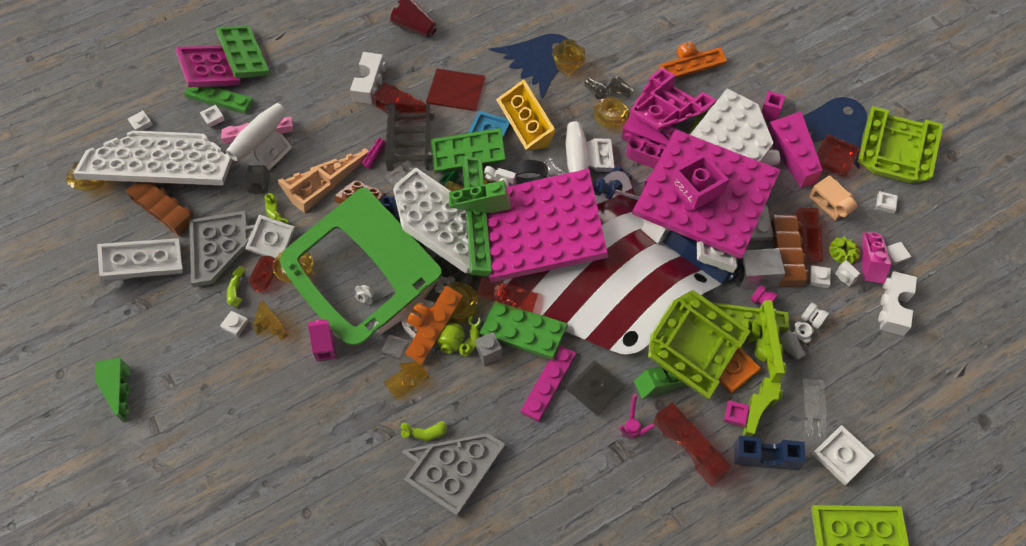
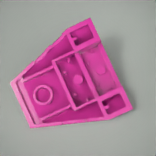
M661 68L651 75L648 84L643 88L641 96L636 100L630 113L656 130H660L706 112L717 100L704 92L693 98L674 86V74Z

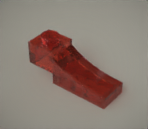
M482 276L477 296L533 313L538 293L501 281L491 283L488 277Z

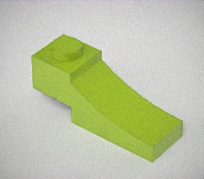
M765 377L760 385L759 395L753 393L748 403L749 410L743 436L753 437L762 413L769 406L774 407L777 401H781L783 396V389H780L781 381L771 382L770 378Z

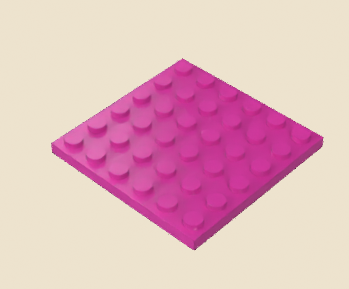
M675 129L640 195L632 215L742 259L780 169ZM705 153L729 179L724 194L693 210L672 187L670 180L675 168Z
M589 168L508 186L507 190L510 195L511 209L495 213L486 212L492 270L491 275H489L491 283L608 258Z

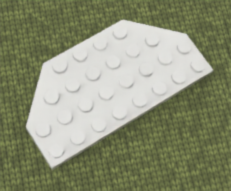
M729 89L724 91L690 134L759 162L763 160L773 145V140L759 105Z
M131 131L126 133L127 137L120 140L114 138L103 143L104 146L101 148L86 150L73 173L75 179L224 185L232 161L227 153L224 154L221 148L214 142H210L204 134Z
M414 168L397 182L393 189L402 230L463 272L470 273L466 210L450 208L449 192L451 191L419 169Z

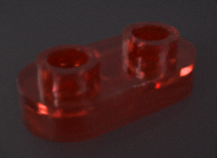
M272 256L261 257L249 278V284L256 292L265 291L277 271L278 265Z

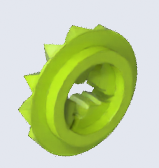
M845 236L842 238L837 237L829 246L830 255L839 263L847 261L852 264L860 257L861 250L858 248V244L853 242V238L849 240ZM843 246H845L846 249L849 250L847 254L844 251V249H842Z

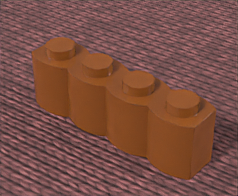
M135 182L125 191L133 202L142 207L175 235L179 236L190 226L189 220L193 219L192 216L194 215L192 211L187 207H181L180 202L173 197L171 199L169 194L163 188L158 189L154 182Z
M773 215L771 219L774 235L772 239L773 249L779 248L785 271L779 287H803L805 282L808 281L809 272L805 269L804 265L806 254L802 251L803 237H800L799 233L801 223L797 220L796 215Z

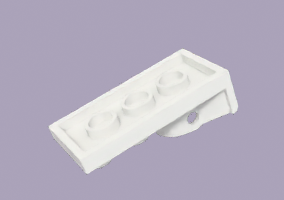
M179 238L97 244L99 277L102 288H106L107 285L117 280L183 273Z

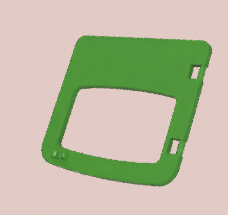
M360 188L287 247L280 258L281 267L311 308L322 320L329 321L332 330L345 343L353 346L367 341L378 329L387 324L442 276L440 266L411 235L402 230L401 224L367 188ZM337 228L344 231L366 252L395 289L394 296L358 326H352L329 304L311 282L299 263L301 256ZM423 279L426 283L416 290L414 285ZM376 319L378 324L371 330H368L366 326Z

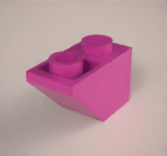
M768 90L761 111L764 119L770 121L778 119L785 99L784 94Z
M319 319L309 322L310 341L316 361L337 359L336 338L329 321Z

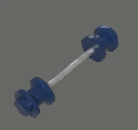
M599 177L593 182V190L596 196H600L603 193L606 199H611L614 193L636 200L639 199V196L616 190L615 181L610 180L606 183L604 178Z

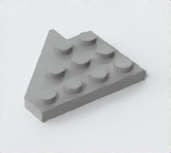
M246 211L189 220L192 286L213 284L245 250L255 226H248Z
M489 433L403 450V456L415 463L404 478V482L458 517L504 450L505 444Z

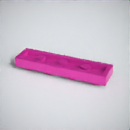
M560 345L554 360L548 361L520 410L521 414L539 423L576 357V352Z

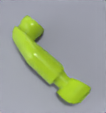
M267 193L268 196L265 195L264 197L267 215L271 219L289 224L288 220L282 219V216L277 212L276 197L272 193Z
M241 266L234 270L232 274L234 278L231 279L227 288V303L235 308L242 301L241 298L236 297L240 278L246 270Z
M473 315L469 318V325L471 327L469 338L459 347V352L463 356L470 355L476 348L475 339L479 338L480 317L478 318V323L474 325L472 324Z
M440 421L427 429L418 427L415 429L408 423H402L400 426L401 429H405L401 431L403 438L413 435L414 438L424 441H430L445 435L448 427L444 421Z

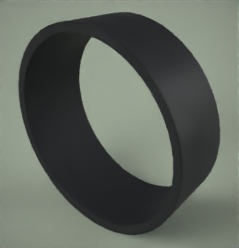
M521 160L511 164L508 171L516 173L517 185L547 178L548 166L537 160ZM524 173H535L539 174L540 176L532 178H522L518 177L517 175Z

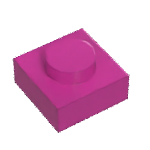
M728 400L723 422L745 427L749 406Z

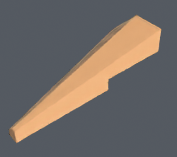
M364 148L362 152L354 155L351 153L347 154L346 158L338 161L333 159L314 166L308 172L299 174V172L295 173L294 177L278 180L279 185L291 203L306 213L357 168L364 158L367 157L366 155L369 151Z

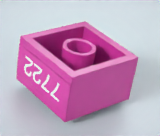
M705 153L675 168L670 180L672 187L693 210L724 194L729 179Z

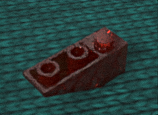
M386 82L372 95L375 107L387 114L417 117L428 116L427 106L423 101L413 98L410 94L404 93Z

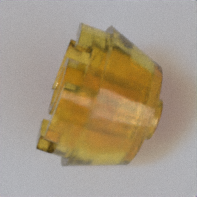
M571 39L563 40L562 43L556 45L552 52L556 69L564 74L576 72L585 62L584 47L581 48L576 44L575 40Z

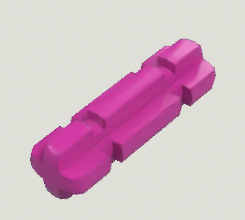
M378 138L375 141L376 145L372 146L366 155L367 157L362 161L363 167L370 169L373 166V162L376 161L382 152L381 150L386 146L384 139Z

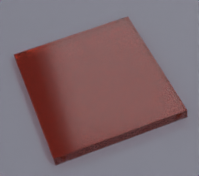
M437 68L426 104L476 111L485 76Z

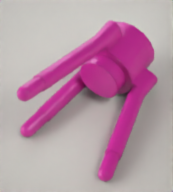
M636 394L632 397L629 420L626 421L624 427L622 425L619 426L621 436H626L629 439H635L639 435L644 436L646 432L655 427V424H651L641 429L640 422L634 418L637 401Z

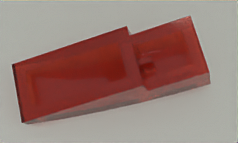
M799 208L795 211V215L801 223L799 233L800 237H803L802 251L806 254V262H823L822 224H819L818 208Z

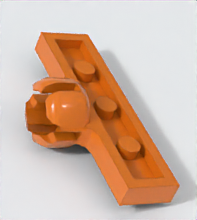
M687 42L689 47L686 43H683L676 51L679 59L660 64L658 69H666L674 74L675 79L725 65L727 59L721 47L699 52L693 42Z
M446 285L433 307H427L422 303H417L412 311L422 317L420 318L410 313L407 318V322L417 329V334L404 353L405 355L420 364L423 363L463 295Z

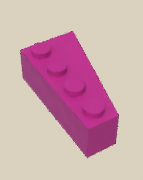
M800 111L771 121L768 130L773 140L772 146L775 150L779 151L780 158L800 188L817 183L823 170L802 112Z

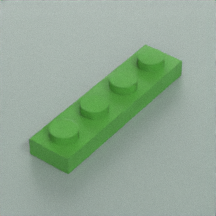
M212 86L188 87L184 92L186 98L216 105L217 107L242 114H247L254 103L252 97Z

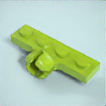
M764 300L759 309L762 338L757 340L754 346V354L762 362H765L767 359L770 381L779 382L783 375L786 374V363L782 360L783 346L779 343L780 328L776 325L777 311L773 308L772 301Z
M713 303L750 330L748 343L759 339L760 330H762L759 314L760 308ZM777 311L776 325L779 326L780 332H787L789 329L788 312Z

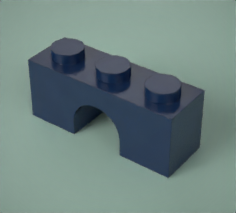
M739 435L734 443V464L799 471L806 463L805 442L782 440L778 444L761 443V437Z

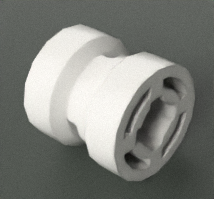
M812 302L801 316V319L805 322H811L813 327L819 329L829 313L818 309L817 305Z

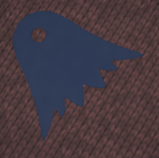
M545 34L524 42L490 48L488 50L508 54L503 57L504 59H515L509 68H523L521 79L533 76L532 85L539 82V91L541 98H543L550 82L571 56L573 46L571 41L563 35ZM553 43H559L561 48L554 50L551 46Z
M838 97L803 115L808 131H813L811 135L812 141L825 139L828 151L839 146L841 155L844 156L848 152L851 160L859 169V162L857 160L862 134L867 121V113L861 103L852 98ZM851 107L853 113L845 114L843 108Z

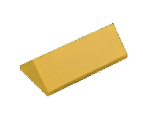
M523 79L496 100L527 151L548 148L556 129Z

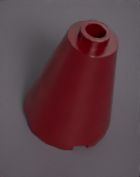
M415 0L398 1L400 5L398 8H393L390 16V21L394 25L426 37L435 34L437 30L436 22Z

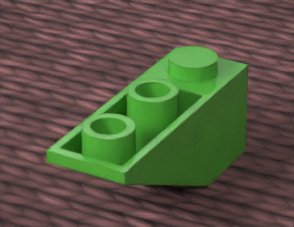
M502 180L449 192V207L495 213L511 209L510 195L505 181Z
M121 358L96 361L95 381L114 414L122 422H126V416L129 413L127 395L130 393L128 384L130 367Z
M662 367L646 369L634 381L642 399L658 397L687 386Z

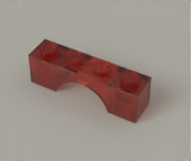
M673 402L656 414L653 423L667 438L675 440L687 451L695 464L696 471L710 486L727 474L731 465Z

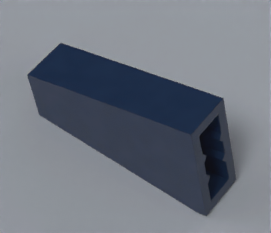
M671 230L663 241L669 248L721 284L728 280L730 282L738 276V270L742 266L736 261L737 268L732 273L698 261L697 241Z

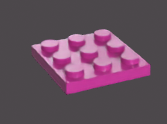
M222 46L176 47V54L188 87L240 85V78L234 77Z

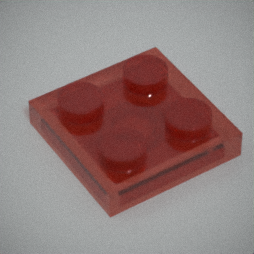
M827 134L817 152V156L822 168L846 177L861 148Z

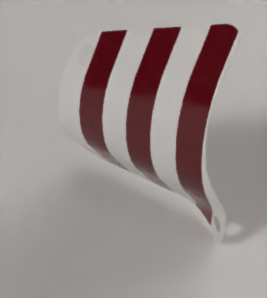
M614 171L604 178L606 183L610 180H619L623 185V192L636 195L629 177L625 173ZM602 193L600 196L595 195L608 258L506 279L498 288L497 297L501 303L568 324L566 332L608 350L627 355L639 352L649 345L650 334L671 301L691 290L702 295L720 286L721 283L669 248L663 241L657 244L641 230L644 219L632 215L638 200L614 193L611 199H606ZM694 274L703 275L707 282H699L695 279ZM629 331H635L638 334V341L631 347L625 346L623 344L624 335Z

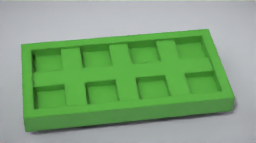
M250 26L217 27L216 33L235 78L269 75V69Z
M501 128L431 139L435 174L463 170L462 160L464 156L481 158L482 166L506 163Z
M495 301L480 331V336L482 337L494 332L498 342L554 360L567 331L568 324Z

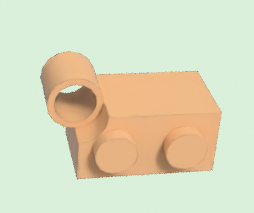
M830 175L816 184L809 195L835 221L840 217H846L857 209V203L853 195Z

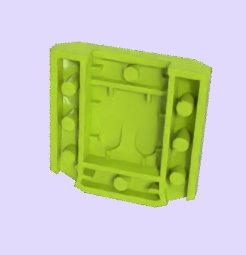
M872 106L869 111L857 162L873 174L906 183L930 181L933 177L944 124L926 119L921 123L889 115L890 110Z
M691 290L671 301L650 334L648 358L704 398L710 399L720 382L718 379L737 348H741L750 330L699 293Z

